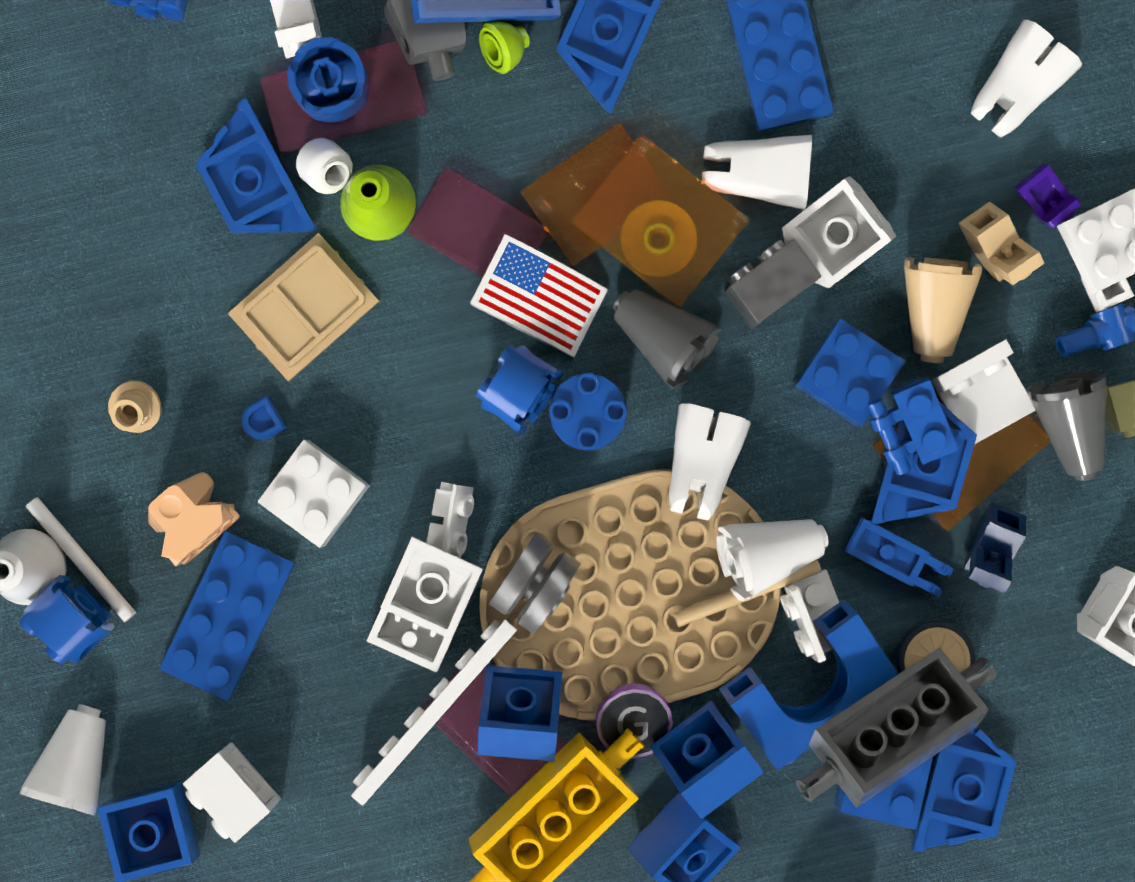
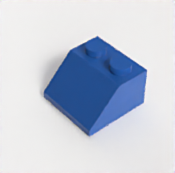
M486 665L479 719L477 755L555 762L562 672Z
M680 792L664 805L662 811L646 828L638 833L636 839L627 847L629 852L649 875L658 882H709L741 848L708 816L701 819Z

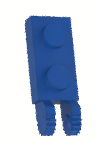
M862 517L859 518L843 549L844 552L912 587L915 585L937 597H940L943 591L939 585L918 577L924 564L932 567L934 571L942 575L951 576L954 570L949 565L929 556L930 552Z

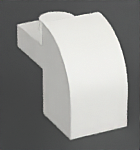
M270 0L277 24L275 35L278 46H283L286 58L294 57L300 46L316 38H322L313 0Z

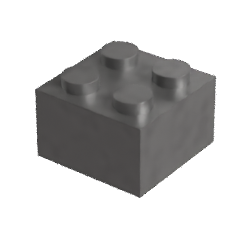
M794 239L786 245L779 240L758 257L761 264L753 268L748 263L727 280L731 286L726 290L725 295L751 329L822 277Z

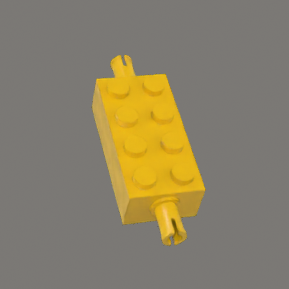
M627 728L604 752L601 750L598 752L578 733L555 755V762L549 761L468 838L472 855L484 865L469 882H552L639 799L632 785L621 775L620 768L640 749H643L645 747L644 744Z

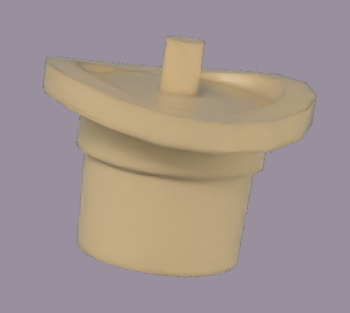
M130 380L122 383L112 392L108 401V412L112 422L123 431L142 433L150 430L159 421L162 413L158 394L150 385L142 381Z

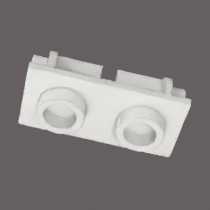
M441 482L440 489L435 491L432 515L444 517L443 525L430 522L427 537L428 544L461 558L467 547V535L465 533L468 517L472 514L474 508L473 487Z

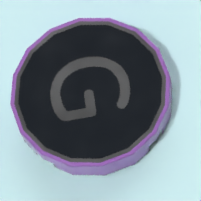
M631 683L618 686L598 705L595 722L599 739L606 748H609L628 728L645 746L632 758L648 756L653 753L650 746L671 731L673 721L669 704L661 694L648 685Z

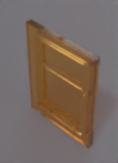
M620 123L520 191L544 225L545 230L549 232L572 266H575L621 233L626 218L637 207L653 201L666 202L672 198L659 179L658 174L651 168L637 148L636 143L631 140Z

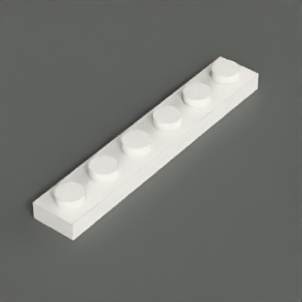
M508 617L501 624L495 619L480 636L485 640V643L476 653L469 648L455 664L460 670L450 682L445 677L429 694L435 700L424 711L418 706L404 722V725L409 728L399 740L393 735L378 752L383 757L374 769L367 765L354 779L353 783L358 787L351 796L362 806L517 631L518 626Z

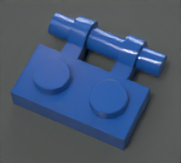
M928 377L893 391L892 394L897 404L894 408L886 410L882 399H876L868 403L872 415L870 419L871 425L875 432L879 431L886 448L883 450L888 463L893 464L897 475L905 474L911 470L907 456L917 451L920 461L924 465L959 450ZM904 420L910 438L900 441L893 425Z

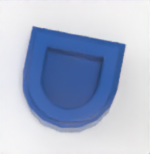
M269 395L252 403L245 409L242 415L241 424L244 432L256 440H267L288 429Z

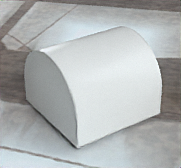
M1081 277V281L1096 313L1134 296L1127 279L1090 295Z

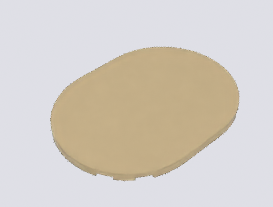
M651 470L556 497L523 515L510 527L494 549L488 561L480 591L479 609L483 632L495 619L501 624L508 617L518 626L517 631L493 657L496 666L561 671L562 683L559 714L580 720H595L600 702L605 700L611 694L610 692L618 686L631 683L648 685L661 694L668 703L714 689L739 674L762 649L772 631L778 612L781 588L678 627L673 615L676 611L731 591V587L737 586L732 575L725 577L721 568L716 537L723 535V533L718 531V528L727 524L758 523L763 521L757 512L736 492L725 486L721 501L709 520L699 519L696 516L698 501L702 493L689 490V496L682 514L671 511L669 506V486L672 470ZM536 533L552 543V552L543 564L544 568L548 570L557 556L564 552L579 561L581 565L569 583L571 587L552 615L548 614L542 625L533 634L518 624V615L526 604V599L521 597L512 612L506 615L489 605V602Z

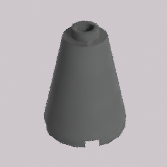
M638 289L633 290L631 293L628 291L623 292L613 306V309L616 311L614 320L664 382L673 390L679 389L690 380L684 376L687 371L689 372L693 368L697 371L700 369L720 338L716 333L721 332V328L714 323Z
M1097 371L1067 373L1055 376L1056 382L1050 386L1045 387L1044 380L1029 387V398L1065 473L1069 476H1075L1077 481L1096 478L1098 471L1105 467L1106 374L1102 373L1098 377Z

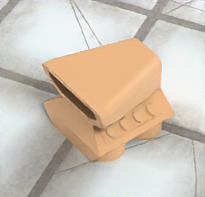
M204 472L195 474L168 487L150 503L148 508L149 525L157 533L166 532L161 556L169 558L176 567L181 563L185 565L195 558L240 517L234 510V504L209 502L214 482Z

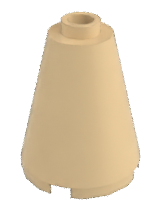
M915 257L905 258L904 273L913 351L921 354V361L943 363L944 357H950L954 352L982 274V266L976 264L973 267V271L967 270L968 262L924 258V263L918 262V265H914Z

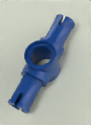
M1123 303L1094 313L1089 316L1090 320L1085 322V326L1056 337L1055 344L1061 357L1065 358L1092 347L1095 349L1102 348L1103 351L1133 341L1135 340V306H1123Z

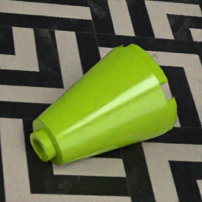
M371 165L358 170L348 180L342 189L340 208L346 224L359 236L372 241L390 240L402 234L411 222L416 210V197L411 183L400 171L385 165Z

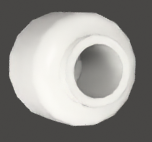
M317 138L306 143L299 151L296 159V169L299 176L316 192L332 194L345 187L353 173V163L349 154L334 141L326 138Z

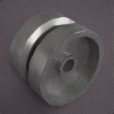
M536 533L489 602V605L506 615L512 612L521 597L526 599L527 602L518 615V624L533 634L536 633L548 614L552 615L571 587L569 583L581 565L579 561L564 552L557 556L548 570L544 568L543 564L552 552V543Z

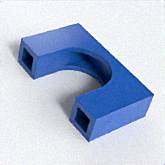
M845 599L813 621L832 649L837 665L832 685L818 700L804 706L793 707L783 705L771 696L751 667L719 689L777 771L785 765L796 761L800 754L810 748L809 742L816 728L898 675L859 614Z

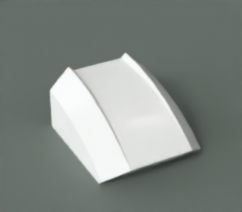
M850 176L842 180L782 228L785 245L793 239L822 276L815 283L826 288H830L896 237L890 223L877 209L863 188Z
M1115 566L1100 575V581L1082 611L1077 614V631L1135 667V573Z

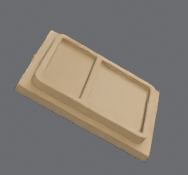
M318 233L228 314L253 341L256 348L261 350L289 382L380 301L365 286L364 281L359 279L341 259L339 252L334 250Z

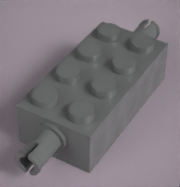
M939 647L815 729L809 746L823 764L796 780L800 793L806 790L807 793L803 797L807 801L812 802L817 796L837 784L842 788L856 808L980 724L989 709L976 694L975 690L996 678L994 667L991 665L985 670L984 666L989 664V661L981 657L977 662L959 672Z

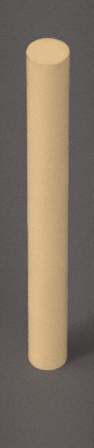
M818 560L813 561L753 598L821 573L822 570ZM728 591L676 611L673 615L678 627L745 601L738 600L732 591Z

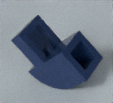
M993 502L990 503L975 531L966 555L964 569L969 570V579L976 581L984 588H993L1003 593L1006 592L1012 582V560L1026 538L1027 516Z

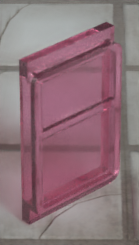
M445 168L438 181L434 183V188L419 213L415 215V219L407 233L483 278L505 234L538 251L550 229L458 173Z

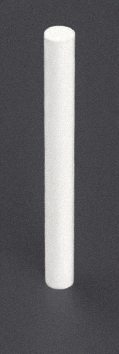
M36 497L29 502L26 508L124 622L132 618L136 611L42 501Z

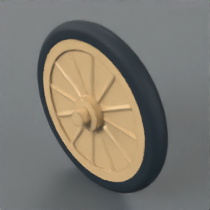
M931 620L920 623L908 631L899 645L896 657L898 674L939 647L956 669L962 672L976 662L973 643L960 627L948 621Z

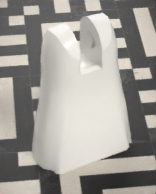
M1023 20L1006 47L997 66L976 97L971 110V114L979 121L987 112L993 109L995 103L1006 110L991 130L1000 138L1015 130L1043 101L1058 90L1082 67L1079 57L1060 42L1050 47L1049 44L1054 38L1033 21Z
M812 135L784 136L759 140L721 141L706 145L704 147V159L731 162L730 172H702V185L720 193L739 195L778 205L806 209Z
M680 404L675 429L674 456L669 486V506L671 511L682 514L689 496L688 491L692 490L702 493L698 501L696 518L709 520L721 501L727 480L742 449L751 423L743 417L719 412L717 417L714 418V410L694 404Z

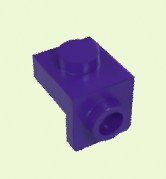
M1045 163L1041 164L1014 187L1039 222L1049 228H1054L1072 219L1075 210L1081 206L1078 198L1068 192L1050 166Z

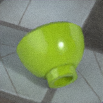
M491 21L483 24L479 33V44L486 62L493 70L500 74H506L513 70L523 57L524 49L529 47L530 44L529 36L522 26L514 27L502 21Z

